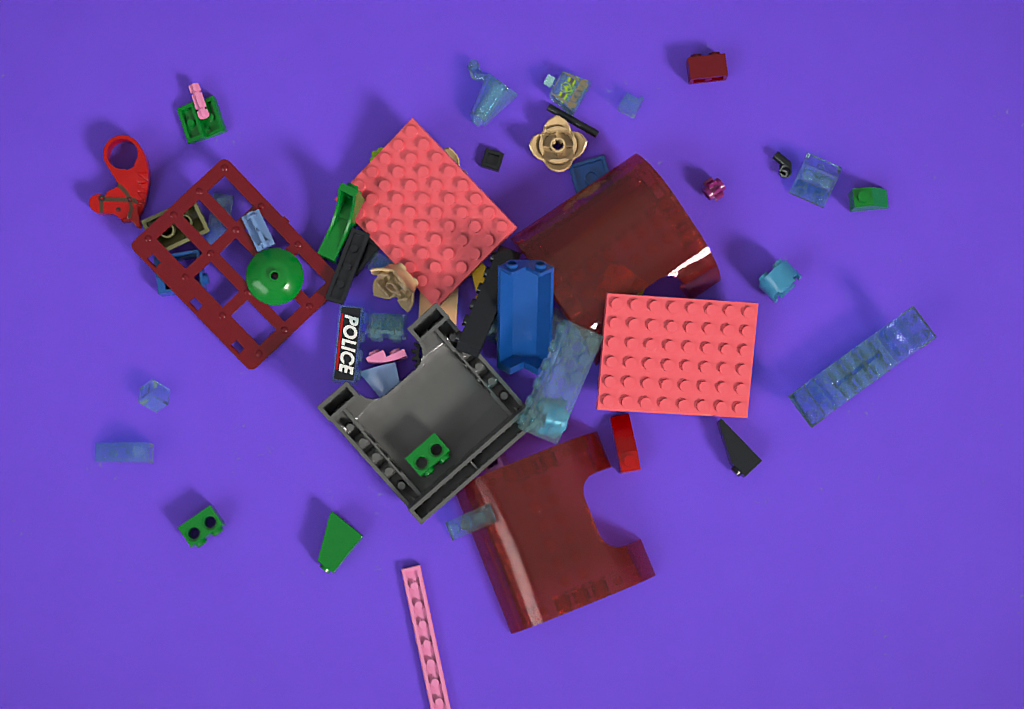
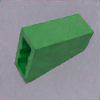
M331 512L329 515L318 561L321 563L319 567L326 573L330 571L335 573L364 537L334 512Z

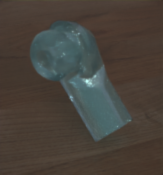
M470 60L467 69L471 78L489 84L491 75L481 72L477 60Z

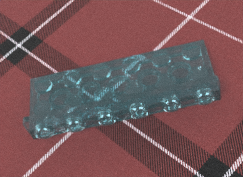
M565 319L559 322L556 328V338L549 344L548 351L550 352L547 359L544 358L541 363L540 369L542 371L539 377L535 378L532 386L534 388L533 392L526 398L524 413H521L517 420V424H519L517 428L557 445L604 337Z

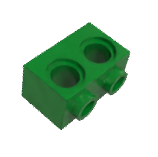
M434 433L405 459L421 477H428L436 470L434 467L439 462L443 464L450 458L449 454L452 451ZM435 445L442 447V452L439 455L432 453ZM420 458H426V467H418L417 463Z
M209 505L180 525L178 529L190 547L197 546L199 548L207 543L206 539L209 536L213 535L215 537L220 534L226 524L215 507ZM210 517H214L216 520L212 528L207 525V520ZM194 528L199 530V536L196 539L191 537V531Z

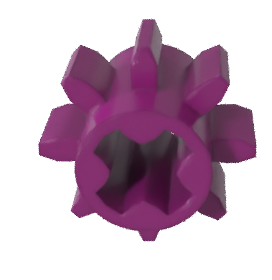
M710 177L703 183L705 187L702 188V192L708 200L714 198L715 201H718L723 197V191L726 188L719 178L713 180Z

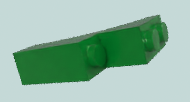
M341 182L338 188L337 204L332 221L317 252L322 258L334 264H338L351 229H356L358 225L355 222V218L365 201L361 195L362 192L352 183L346 185Z

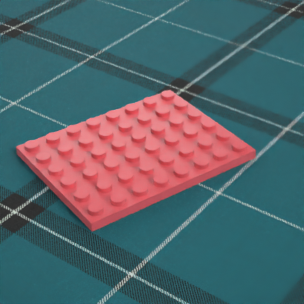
M414 118L396 134L351 182L358 187V190L362 192L361 195L365 199L355 218V222L364 232L370 234V238L395 265L397 263L405 265L406 271L418 280L417 289L432 305L437 302L441 306L518 228Z
M606 293L596 409L747 418L759 303Z

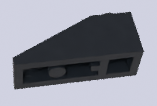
M720 419L717 422V426L729 464L732 466L731 470L737 477L741 475L744 478L762 460Z

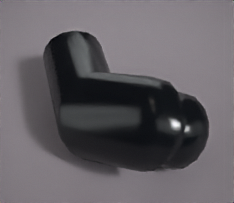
M778 151L772 159L779 164V175L782 178H789L792 173L791 161Z

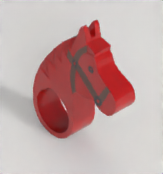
M118 135L111 138L103 150L104 161L118 185L109 190L106 195H93L89 199V206L99 215H115L124 224L133 222L141 229V215L146 208L151 186L150 164L143 148L134 138L127 135ZM129 142L137 148V160L134 166L128 170L116 168L111 163V152L119 143Z

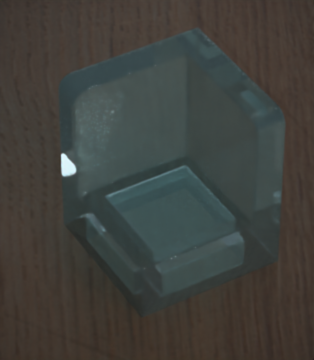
M626 93L622 102L619 103L618 111L634 119L643 104L644 97L640 96V98Z
M151 379L140 387L138 403L154 412H158L168 405L170 389Z

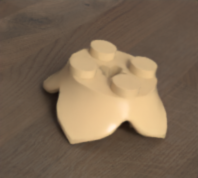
M555 115L545 123L541 133L532 137L529 148L533 155L543 161L550 170L563 172L571 167L572 162L576 158L581 156L586 148L587 140L583 134L572 131L569 123L564 118ZM556 143H560V146H563L560 150L553 148Z
M402 263L372 268L370 270L371 274L377 275L373 281V295L383 299L397 297L401 308L409 312L414 305V293L419 284L418 280L406 271L407 269Z

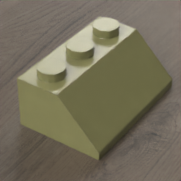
M197 201L182 216L201 235L210 232V229ZM167 209L142 220L144 229L146 230ZM175 224L157 239L168 251L190 241Z

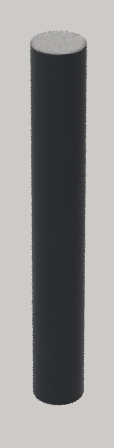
M549 104L547 111L564 118L568 123L596 138L599 133L597 129Z

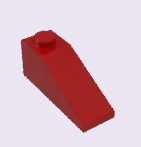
M629 414L610 417L620 474L641 470Z

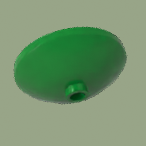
M268 248L262 250L251 259L247 266L246 283L248 289L262 303L268 305L285 304L298 295L303 285V268L299 260L285 249ZM273 272H276L278 274V278L276 280L271 278V274Z

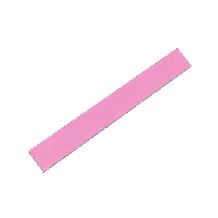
M421 566L403 568L401 572L430 709H451Z

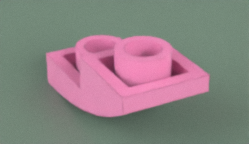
M400 348L390 351L389 356H386L384 350L379 351V349L368 353L369 356L366 357V360L369 364H388L407 359L408 356L405 350H400Z

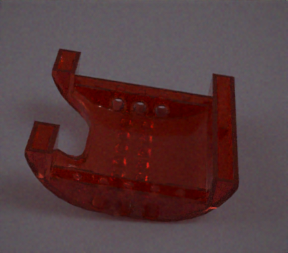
M637 153L510 238L519 253L524 254L527 260H542L554 267L553 298L587 347L585 351L595 366L600 363L606 293L637 295L660 278L673 276L682 283L679 287L686 298H695L721 280L716 261L698 229L662 177Z
M597 432L563 442L479 476L456 494L511 634L551 620L656 576L641 539L622 547H614L604 542L599 535L583 492L584 483L589 476L611 468Z

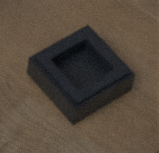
M486 148L481 167L499 172L504 153Z

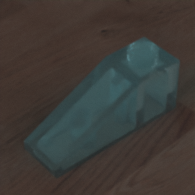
M115 442L95 444V462L153 464L154 444Z

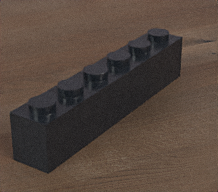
M499 246L497 252L494 251L490 258L492 264L490 267H486L483 274L485 280L483 283H479L476 290L478 294L477 299H472L469 306L471 310L470 315L466 314L462 323L464 329L463 331L459 330L455 339V342H458L456 350L477 358L479 357L497 315L498 266L506 263L508 260H520L521 253L503 246Z

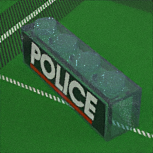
M340 305L332 375L334 383L343 384L348 381L351 385H357V380H361V369L358 368L359 361H363V350H360L361 342H365V331H362L363 324L367 323V312H364L363 307Z

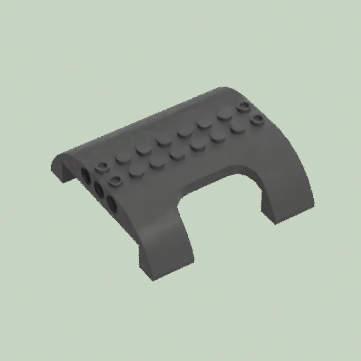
M437 302L407 328L420 344L422 357L417 367L389 392L379 398H367L346 381L317 406L327 420L331 421L402 500L407 506L408 511L421 525L539 422L538 418L518 398L481 354L477 358L456 350L458 342H455L459 329ZM436 433L452 451L449 454L450 458L443 464L439 462L434 467L436 470L430 476L421 477L405 458L432 434ZM435 445L432 449L434 455H439L442 452L440 445ZM426 458L418 460L419 468L426 467Z

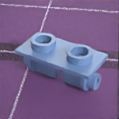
M259 209L248 212L241 217L258 252L275 244Z

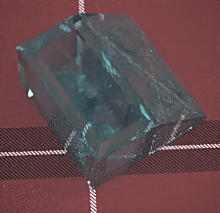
M807 152L789 193L824 208L839 178L842 167Z
M368 313L365 333L368 338H371V341L383 342V339H390L391 342L402 343V340H407L408 316L406 314Z

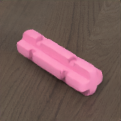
M192 83L188 88L190 93L193 94L191 97L195 109L198 110V118L206 119L209 117L208 109H205L207 106L203 94L200 92V85Z

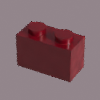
M711 52L705 56L693 54L687 58L686 67L689 85L725 81L728 77L725 53Z

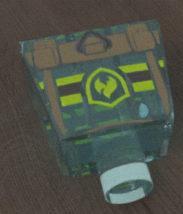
M565 71L561 73L558 79L548 74L543 83L552 89L549 93V98L571 116L575 114L591 87V81Z

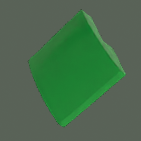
M211 96L204 99L207 106L205 109H208L209 117L206 119L198 118V110L195 109L193 102L177 108L188 144L203 141L227 132L216 97Z

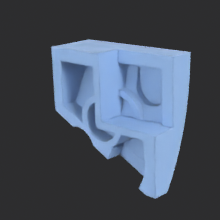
M395 362L360 371L361 376L379 397L385 395L400 382Z

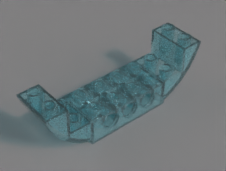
M912 306L792 392L788 397L812 428L914 352L936 338V335L915 307Z

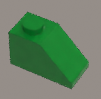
M875 187L853 188L848 193L850 212L889 208L886 189Z

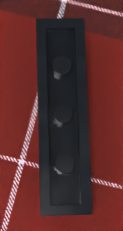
M355 228L351 229L325 296L326 300L344 306L370 238L369 233Z

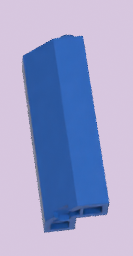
M508 260L506 263L498 266L497 368L509 375L523 368L536 375L551 369L554 267L545 261Z

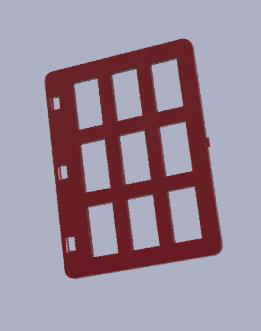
M226 159L220 160L132 243L134 252L248 369L257 368L327 301L325 296L335 273L289 224L290 221L285 216L282 217L237 168ZM224 176L252 205L244 215L259 209L261 215L290 244L285 250L294 256L298 253L326 282L310 298L300 290L294 299L301 307L285 322L268 304L262 303L252 295L246 281L220 255L235 239L253 256L259 253L250 235L245 231L246 226L242 218L235 221L208 193ZM199 200L228 229L212 245L182 216ZM173 224L202 252L186 269L157 240ZM152 255L161 262L157 267L148 259ZM210 262L239 291L224 307L194 278ZM273 272L271 274V278L274 277L275 279H277L278 274L276 272ZM194 298L203 305L199 310L190 302ZM247 300L276 329L261 345L231 316ZM236 340L244 348L241 353L231 345Z

